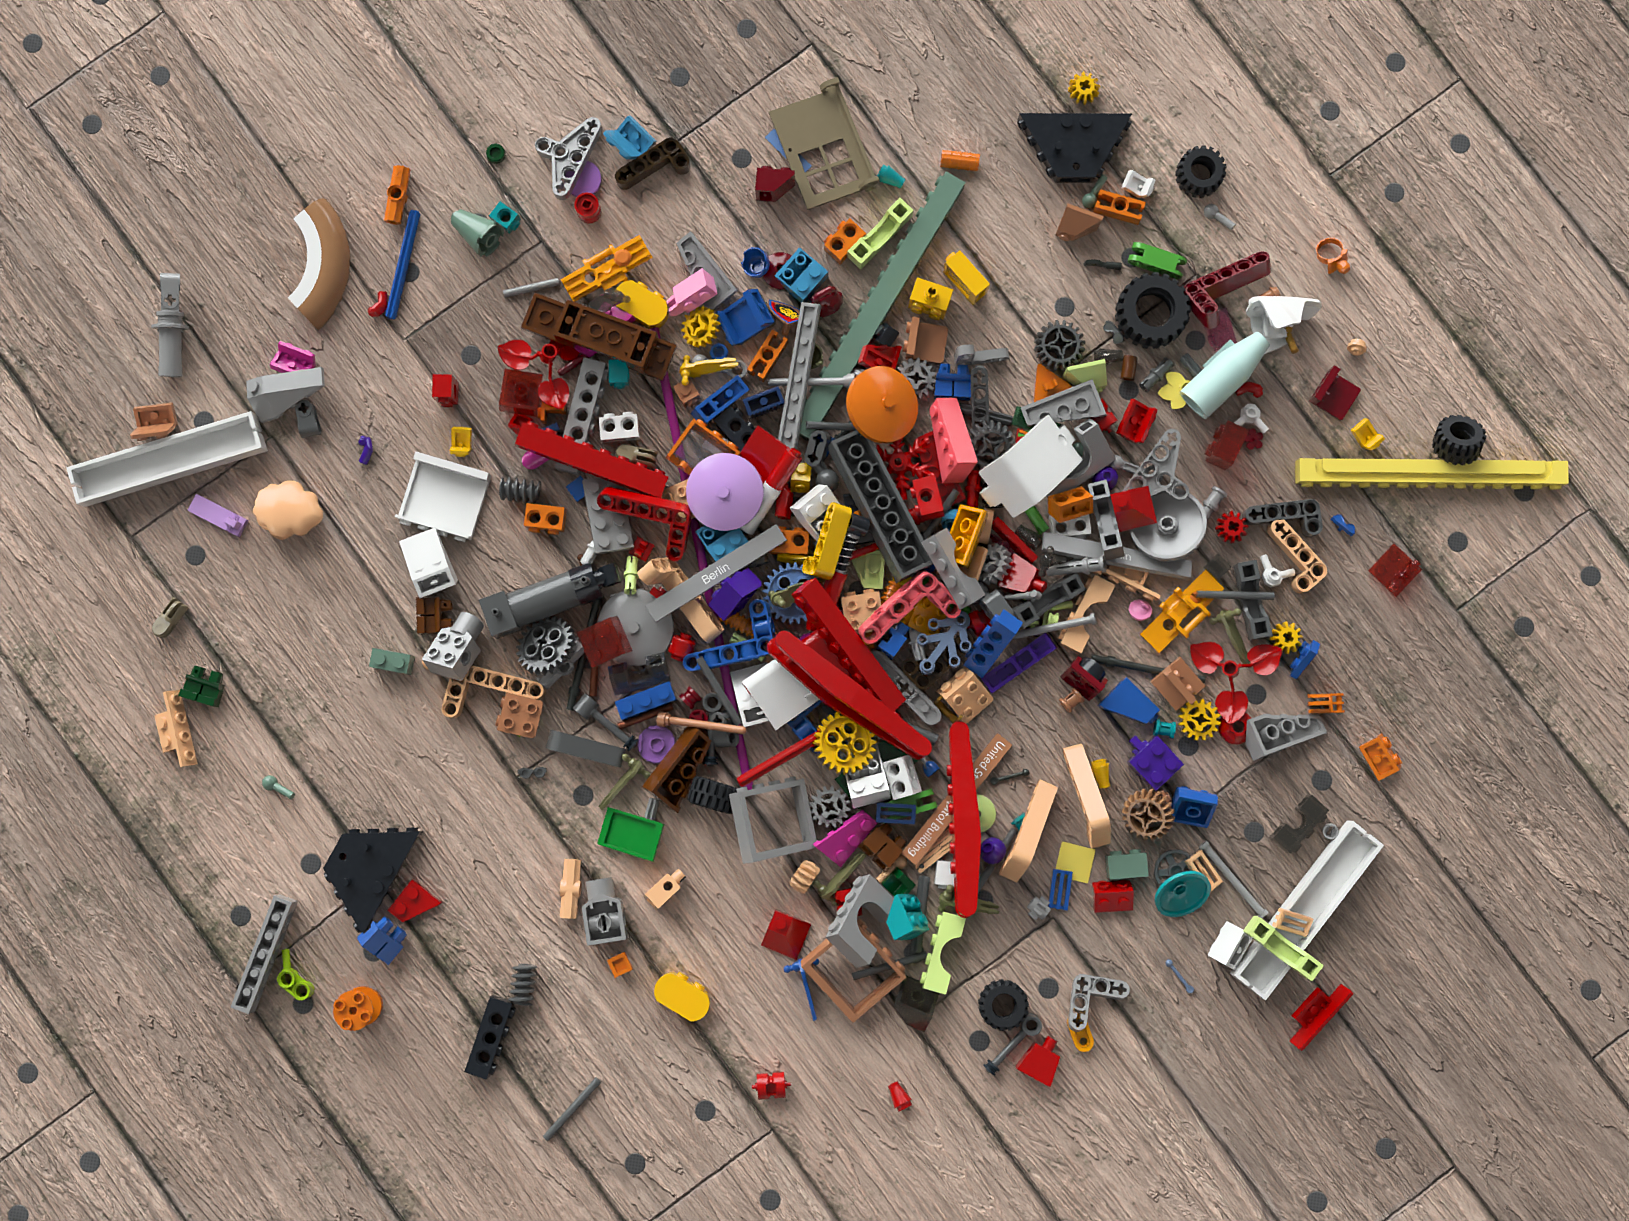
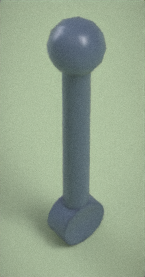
M1170 959L1166 960V966L1173 970L1186 987V991L1193 993V986L1185 981L1174 967L1173 961Z

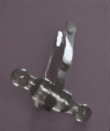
M609 288L605 290L604 294L596 297L588 304H584V306L605 313L620 303H629L631 298L628 295L625 296L619 290Z
M1048 546L1047 552L1041 553L1039 560L1041 570L1038 575L1045 577L1046 570L1049 567L1067 563L1074 558L1052 554L1054 547Z

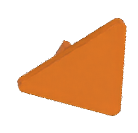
M1042 364L1037 365L1034 402L1072 387V385Z

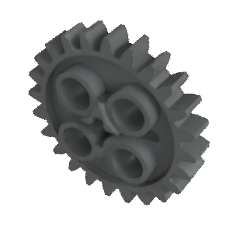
M553 616L552 619L547 617L545 621L541 619L538 624L533 622L532 628L526 627L527 633H521L524 638L518 639L521 645L516 646L519 650L516 653L519 657L518 661L524 669L528 670L531 674L534 672L537 676L540 673L546 676L547 671L553 674L554 668L559 671V665H566L564 660L571 659L569 653L575 652L571 648L576 645L573 641L576 638L573 634L574 630L562 618L558 619L556 616Z

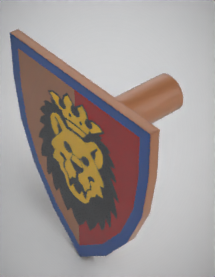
M769 299L768 306L777 320L784 324L781 334L788 336L791 325L798 323L800 309Z

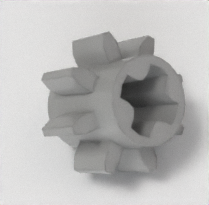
M1035 896L1027 906V909L1030 910L1028 915L1035 920L1038 917L1043 920L1051 910L1048 907L1050 902L1042 896L1040 899Z

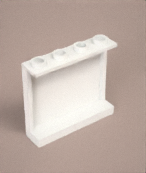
M415 451L413 457L415 464L399 515L396 514L395 517L400 520L399 523L411 526V523L418 525V529L424 531L436 527L438 534L441 536L454 535V539L465 542L466 539L472 540L491 475L488 472Z

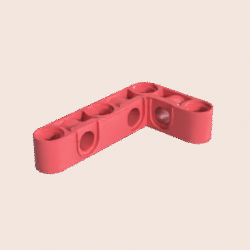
M922 570L884 602L859 627L858 634L866 643L873 644L877 642L890 627L904 618L924 596H927L949 618L958 617L961 610L958 608L949 590L930 572ZM929 576V582L923 585V579ZM901 603V608L894 611L895 604ZM950 604H954L953 610L947 612V607ZM872 629V635L865 637L866 631Z

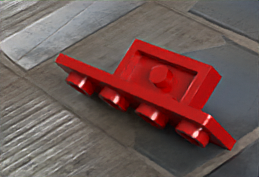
M1340 984L1328 997L1320 988L1316 987L1291 1015L1302 1027L1289 1042L1300 1051H1303L1351 998L1353 992Z

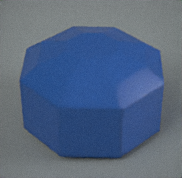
M721 343L713 345L710 350L712 360L727 358L729 354L726 346Z

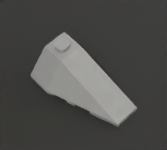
M318 367L265 375L246 381L247 399L260 422L264 423L281 417L285 410L297 406L296 403L304 397H310L324 387V368Z
M1263 714L1247 720L1246 745L1253 761L1323 735L1327 731L1319 715Z

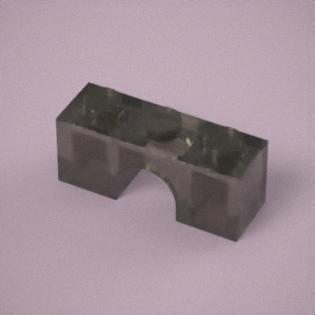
M664 652L645 657L646 667L641 671L630 670L627 662L608 666L609 679L615 696L671 681Z
M1307 794L1295 808L1302 817V823L1297 829H1292L1286 823H1281L1269 837L1286 853L1297 852L1301 848V842L1304 838L1308 839L1315 831L1313 828L1318 823H1323L1328 817L1326 814L1329 810L1313 795Z

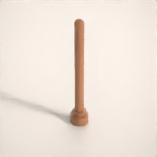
M659 711L656 719L657 726L667 727L673 724L737 734L746 733L744 726L672 717L671 714L664 711Z

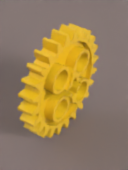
M838 712L834 714V717L830 714L827 717L828 721L823 719L821 721L823 726L819 725L817 727V730L820 732L814 734L818 738V740L813 742V744L818 745L814 752L821 753L817 759H824L823 766L827 763L830 764L829 771L835 767L837 774L841 769H843L844 775L848 773V770L854 774L856 768L860 771L863 769L862 765L867 766L869 764L867 759H873L870 753H874L876 749L871 746L875 745L877 741L871 740V738L875 734L870 733L867 729L847 717L840 716ZM845 725L851 727L852 734L845 732ZM828 735H833L836 743L829 742ZM846 740H847V741H848V744H847V745H846V744L843 745V744H842V741H846ZM854 742L861 744V751L855 749ZM839 751L845 754V760H841L838 757Z

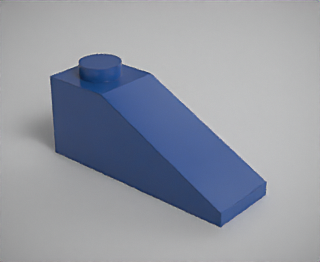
M737 375L696 406L690 414L695 420L700 419L704 423L709 424L750 389Z

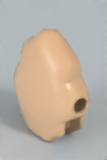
M285 481L279 485L270 484L260 490L253 508V514L262 529L268 530L271 536L280 540H285L294 534L304 536L313 527L320 524L323 519V510L318 504L316 494L305 491L301 483L296 481Z

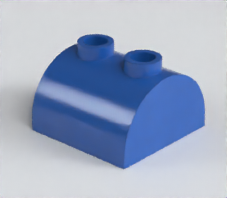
M1186 786L1177 787L1171 809H1175V812L1172 814L1175 817L1173 822L1208 828L1218 805L1217 795L1206 790L1197 791Z

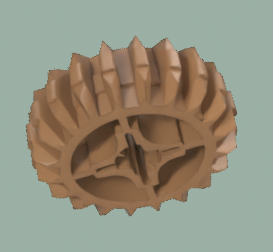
M1144 788L1141 790V793L1137 790L1134 792V795H1130L1128 800L1124 802L1125 807L1122 809V813L1125 815L1122 817V820L1128 821L1125 827H1131L1130 833L1135 831L1137 833L1136 838L1143 835L1144 840H1147L1148 837H1150L1151 841L1155 840L1156 837L1160 839L1163 837V834L1167 835L1169 829L1173 827L1172 822L1175 820V817L1172 814L1175 812V809L1169 808L1172 802L1166 803L1167 796L1160 797V791L1154 794L1153 789L1147 792ZM1147 802L1144 807L1135 808L1137 803ZM1152 822H1162L1160 826L1150 827Z

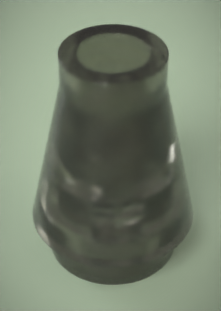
M1099 348L1094 352V361L1105 359L1106 366L1123 361V351Z
M1022 524L1015 531V534L1034 551L1042 544L1041 534L1024 527Z

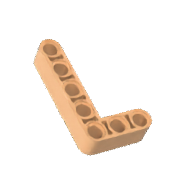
M667 557L652 559L637 573L645 584L662 583L667 591L688 579L676 561H671ZM701 595L680 607L705 642L710 643L724 631L723 625Z
M471 666L462 681L449 678L442 704V713L449 718H457L461 715L470 683L537 700L545 697L546 688L535 681ZM482 671L485 674V679L482 682H478L476 675ZM501 676L504 680V683L500 687H497L495 685V679ZM520 681L522 689L516 692L513 685L515 682ZM459 685L461 687V693L458 696H455L453 694V688ZM534 686H539L541 689V693L538 696H533L532 694ZM454 704L456 712L451 715L448 713V707Z
M1080 743L1063 748V755L1086 818L1089 845L1093 849L1110 844V820L1084 747Z
M1039 779L1014 847L1002 864L999 872L1000 876L1017 883L1029 867L1053 803L1057 786Z

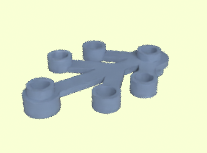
M961 611L960 615L956 618L943 620L932 618L928 621V628L931 631L951 626L948 632L933 635L921 633L917 636V643L920 646L940 642L930 657L920 662L919 669L923 675H931L934 672V663L946 647H948L949 666L957 668L960 665V658L957 656L954 636L958 631L961 640L960 650L964 653L971 650V642L968 641L966 631L970 624V618L966 612ZM961 617L964 619V622L959 623L957 619ZM936 622L937 626L931 627L930 623ZM919 638H926V642L921 643L919 641ZM966 643L969 645V648L963 649L962 645ZM957 659L958 663L954 665L951 663V660ZM929 663L931 668H924V664Z

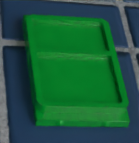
M608 807L597 844L654 862L665 824Z

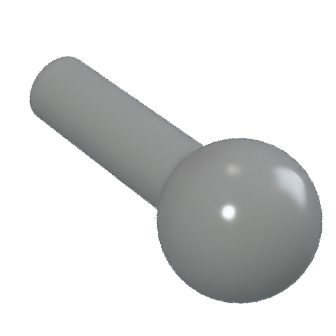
M1208 204L1204 208L1206 218L1216 219L1230 230L1235 228L1236 224L1219 213V209L1215 204Z

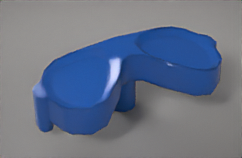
M1337 514L1330 519L1339 526L1337 529L1339 532L1343 529L1350 537L1355 534V526L1353 524H1346L1341 514Z

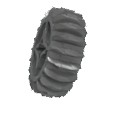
M1055 320L1054 326L1051 322H1048V328L1042 326V332H1038V338L1034 340V343L1038 344L1034 347V351H1040L1036 357H1043L1040 363L1048 362L1046 366L1048 369L1051 365H1054V371L1057 370L1058 366H1060L1061 371H1064L1065 365L1067 367L1072 366V363L1077 365L1079 363L1077 359H1082L1083 355L1081 353L1085 352V348L1082 346L1086 343L1085 340H1079L1084 336L1083 333L1077 334L1079 327L1073 330V323L1071 322L1069 326H1066V320H1063L1061 325L1058 320ZM1055 332V340L1045 344V338ZM1062 332L1069 335L1072 339H1065ZM1058 340L1060 342V345H1064L1062 349H1060L1059 346H1056ZM1075 347L1074 354L1065 359V350ZM1048 352H1054L1057 355V359L1050 356Z
M993 420L990 421L989 425H987L986 421H983V427L976 424V431L973 429L969 430L972 436H969L978 461L975 466L978 465L979 470L1001 457L1014 446L1012 444L1015 442V439L1010 438L1013 435L1012 432H1007V426L1001 428V422L994 426ZM987 433H996V434H999L1000 436H999V437L995 436V437L991 438V437H988L986 434H987ZM981 437L982 444L975 451V444ZM985 440H987L988 443H991L994 452H992L991 449H988ZM1005 441L1004 449L1001 452V454L998 455L997 449L1002 445L1001 443ZM990 455L993 459H983L980 456Z

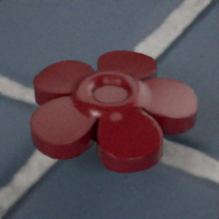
M1251 428L1248 430V434L1243 435L1242 440L1243 442H1248L1246 444L1247 449L1252 450L1254 447L1260 449L1263 446L1260 440L1264 436L1261 432L1256 433V430Z

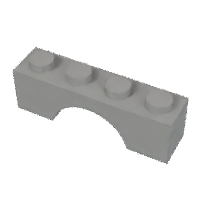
M947 528L921 542L960 610L985 596L977 579L968 577L958 567L954 556L956 543Z

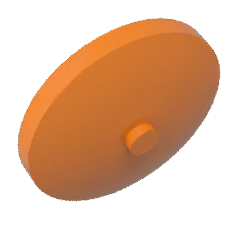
M871 367L858 374L849 386L846 398L847 412L853 426L862 436L877 443H891L903 438L911 431L918 415V400L914 388L903 374L890 367Z

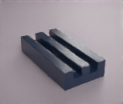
M877 803L876 822L915 824L916 805ZM881 807L910 808L912 812L881 811ZM880 815L911 816V820L880 819Z

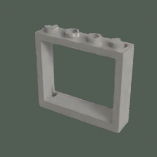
M796 776L785 778V783L775 780L768 782L769 786L766 787L761 783L752 785L751 790H748L746 786L737 788V793L729 794L743 864L816 848L813 843L817 839L804 779L796 780ZM792 787L803 842L756 853L745 797Z

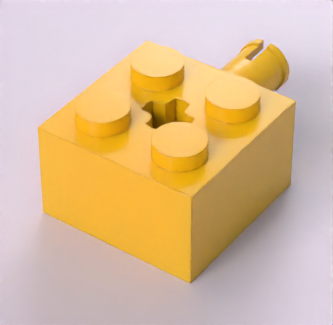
M917 277L908 308L916 314L925 313L931 319L944 320L953 289Z

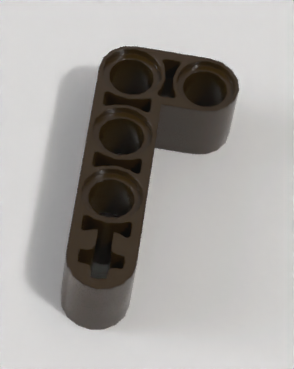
M669 137L619 168L615 173V180L620 189L627 190L668 163L671 164L675 172L684 175L690 170V160L675 138ZM671 145L676 147L674 151L666 150ZM653 156L660 157L656 162L651 161ZM679 161H685L686 165L683 167L677 166V163ZM637 166L645 167L641 172L635 171Z
M967 633L968 641L971 642L972 647L974 642L972 635ZM959 635L954 639L956 647L961 643ZM963 645L962 648L968 649L969 645ZM948 647L945 648L935 662L942 666L940 673L933 672L931 675H923L919 669L920 664L911 658L903 661L901 671L918 689L922 691L928 689L950 668L949 660L945 656ZM956 648L957 656L959 658L965 654L964 652L960 653L959 650ZM957 659L951 660V663L954 664ZM908 662L915 666V670L912 673H908L904 669V665ZM928 664L925 668L929 669L931 665ZM920 676L928 679L927 686L922 687L918 684Z

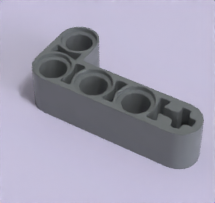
M1314 499L1256 505L1247 508L1242 513V518H1246L1244 523L1247 525L1267 524L1275 520H1300L1301 532L1306 537H1313L1319 534L1323 528L1320 505ZM1306 504L1311 505L1313 508L1312 513L1306 511ZM1287 507H1291L1294 510L1293 516L1287 514ZM1268 509H1272L1275 512L1274 518L1268 516ZM1252 513L1253 515L1261 513V516H1257L1253 519L1252 517H1249V514ZM1309 523L1315 526V532H1311L1308 529Z
M550 730L546 748L549 750L620 768L623 762L622 755L626 751L624 748L555 730Z

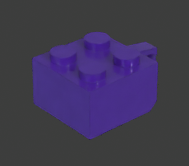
M749 568L742 572L738 570L731 578L727 577L721 582L720 585L722 587L712 594L711 597L713 599L708 605L725 621L744 609L754 593L762 586L761 581Z
M1133 736L1129 740V743L1135 748L1132 751L1135 755L1127 761V764L1153 791L1158 790L1184 765L1158 736H1154L1149 742L1146 740L1141 742L1137 736Z

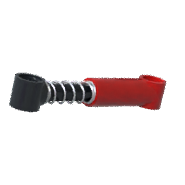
M854 513L851 514L845 535L846 538L834 575L830 580H825L823 585L824 590L836 605L848 576L846 568L849 565L850 558L853 557L854 546L858 543V539L861 536L867 534L870 526L869 518ZM807 619V630L813 632L817 630L813 623Z

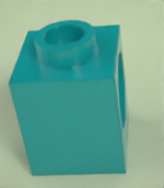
M501 201L489 215L492 221L501 224L509 234L520 225L521 218ZM504 216H511L508 222L502 221Z
M608 360L610 386H614V389H624L625 386H630L629 369L626 363L620 360Z

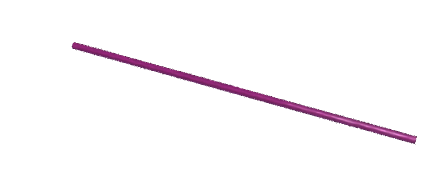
M651 328L650 330L657 332L658 338L661 339L659 328ZM667 371L664 381L660 380L674 446L681 433ZM682 442L675 454L686 461ZM678 468L681 482L687 480L689 475ZM693 518L691 519L690 528L699 571H702L708 567L704 544L695 532L700 529L699 520ZM713 587L704 592L707 605L713 599L711 597L714 593ZM710 607V609L712 610V612L715 614V616H716V617L718 618V620H719V616H718V615L716 614V612ZM722 633L714 639L715 647L724 645ZM729 665L719 667L724 692L739 715ZM738 734L739 743L736 746L741 774L750 770L743 734ZM753 782L746 785L748 790L752 789Z

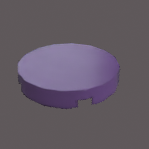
M587 161L571 193L573 196L577 197L585 192L595 195L599 191L602 176L594 163ZM568 171L566 172L565 177L571 178L574 176L575 172Z
M650 726L639 735L637 742L638 751L646 761L655 764L660 763L676 740L673 733L666 727Z

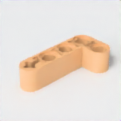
M1276 519L1268 525L1267 533L1302 571L1291 583L1293 591L1299 594L1309 591L1326 576V565L1285 520ZM1279 525L1281 528L1276 532V526ZM1288 538L1294 541L1293 548L1287 545ZM1301 552L1307 555L1306 562L1300 559ZM1313 567L1319 568V576L1313 574ZM1300 579L1305 581V589L1299 587L1298 582Z

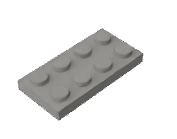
M601 478L582 480L595 555L633 549L628 515L601 509L597 504V497L605 487L622 490L623 487ZM603 496L607 501H611L608 496Z

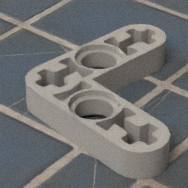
M972 344L958 346L954 354L955 366L999 362L1009 359L1008 348L975 352L974 345Z
M1086 974L1077 975L1072 982L1068 1017L1069 1028L1072 1031L1080 1032L1086 1027L1090 995L1123 1000L1130 992L1129 985L1121 980ZM1083 979V983L1087 985L1083 987L1082 993L1075 994V991H1080V985L1077 982ZM1103 982L1106 985V991L1099 992L1096 989V983ZM1119 986H1122V990H1125L1121 995H1119L1117 990H1112L1111 994H1109L1110 988L1117 989ZM1076 998L1084 1000L1085 1006L1083 1008L1075 1006L1074 1001ZM1073 1011L1081 1013L1079 1021L1082 1024L1079 1027H1076V1023L1073 1022L1077 1018V1013H1073Z

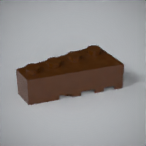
M687 727L642 787L667 808L679 813L681 809L680 804L683 798H686L691 780L696 776L697 767L702 763L712 740L699 729Z

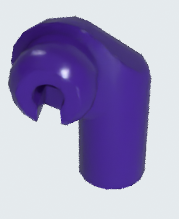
M362 435L358 441L360 446H364L359 462L368 465L373 453L372 440L370 437Z

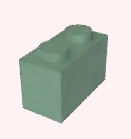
M372 648L369 667L411 675L415 656Z
M1131 849L1127 854H1122L1121 850L1110 851V855H1105L1107 879L1149 876L1147 853L1141 852V849Z

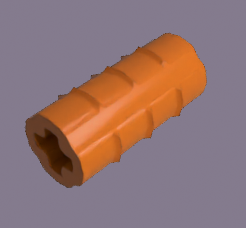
M942 150L940 167L978 171L980 154Z

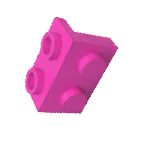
M282 341L278 343V352L270 363V369L281 373L312 369L316 366L313 353Z

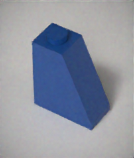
M1127 677L1123 678L1097 705L1103 710L1142 724L1153 723L1159 715L1157 713L1160 710Z

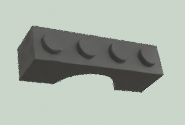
M1107 479L1090 483L1088 488L1093 496V508L1105 559L1108 561L1124 557L1125 554Z
M1257 560L1233 565L1238 591L1260 592V574ZM1240 599L1248 640L1272 636L1269 616L1263 608L1262 601Z
M1067 574L1052 583L1041 593L1042 596L1039 600L1035 598L1028 599L1012 608L1016 618L1023 622L1019 629L1029 626L1040 619V616L1052 607L1072 599L1086 590L1078 574Z

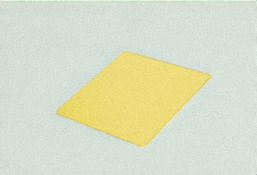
M1062 842L1056 869L1072 871V880L1088 883L1095 849Z

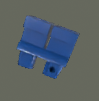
M940 364L935 379L934 399L951 398L953 383V398L970 401L971 375H969L968 365H958L957 374H950V364Z
M901 621L895 629L891 627L888 632L890 640L888 642L882 640L876 650L883 652L892 661L906 641L905 634L908 632L909 627Z
M383 917L378 923L373 921L371 928L365 934L362 932L357 939L363 948L389 965L402 950L403 945L401 942L407 934L398 926L390 933L389 930L394 924L387 917Z

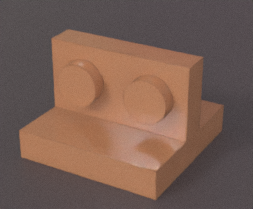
M1178 657L1151 680V683L1176 711L1186 702L1193 704L1197 700L1194 696L1206 687L1181 657Z

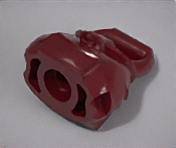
M828 286L810 297L809 301L810 303L821 305L820 317L824 318L840 309L843 303V295L834 286Z

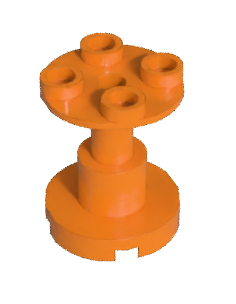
M359 986L351 991H347L334 1002V1019L343 1030H360L378 1019L383 1009L382 997L378 991L368 986Z

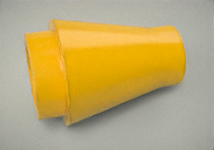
M1106 759L1092 761L1091 769L1099 789L1109 787V763L1106 762Z

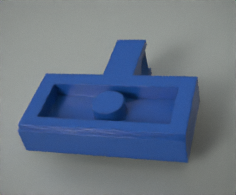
M1304 640L1298 649L1300 652L1299 657H1296L1290 665L1292 668L1291 677L1297 679L1317 655L1320 643L1313 640L1311 644H1308Z

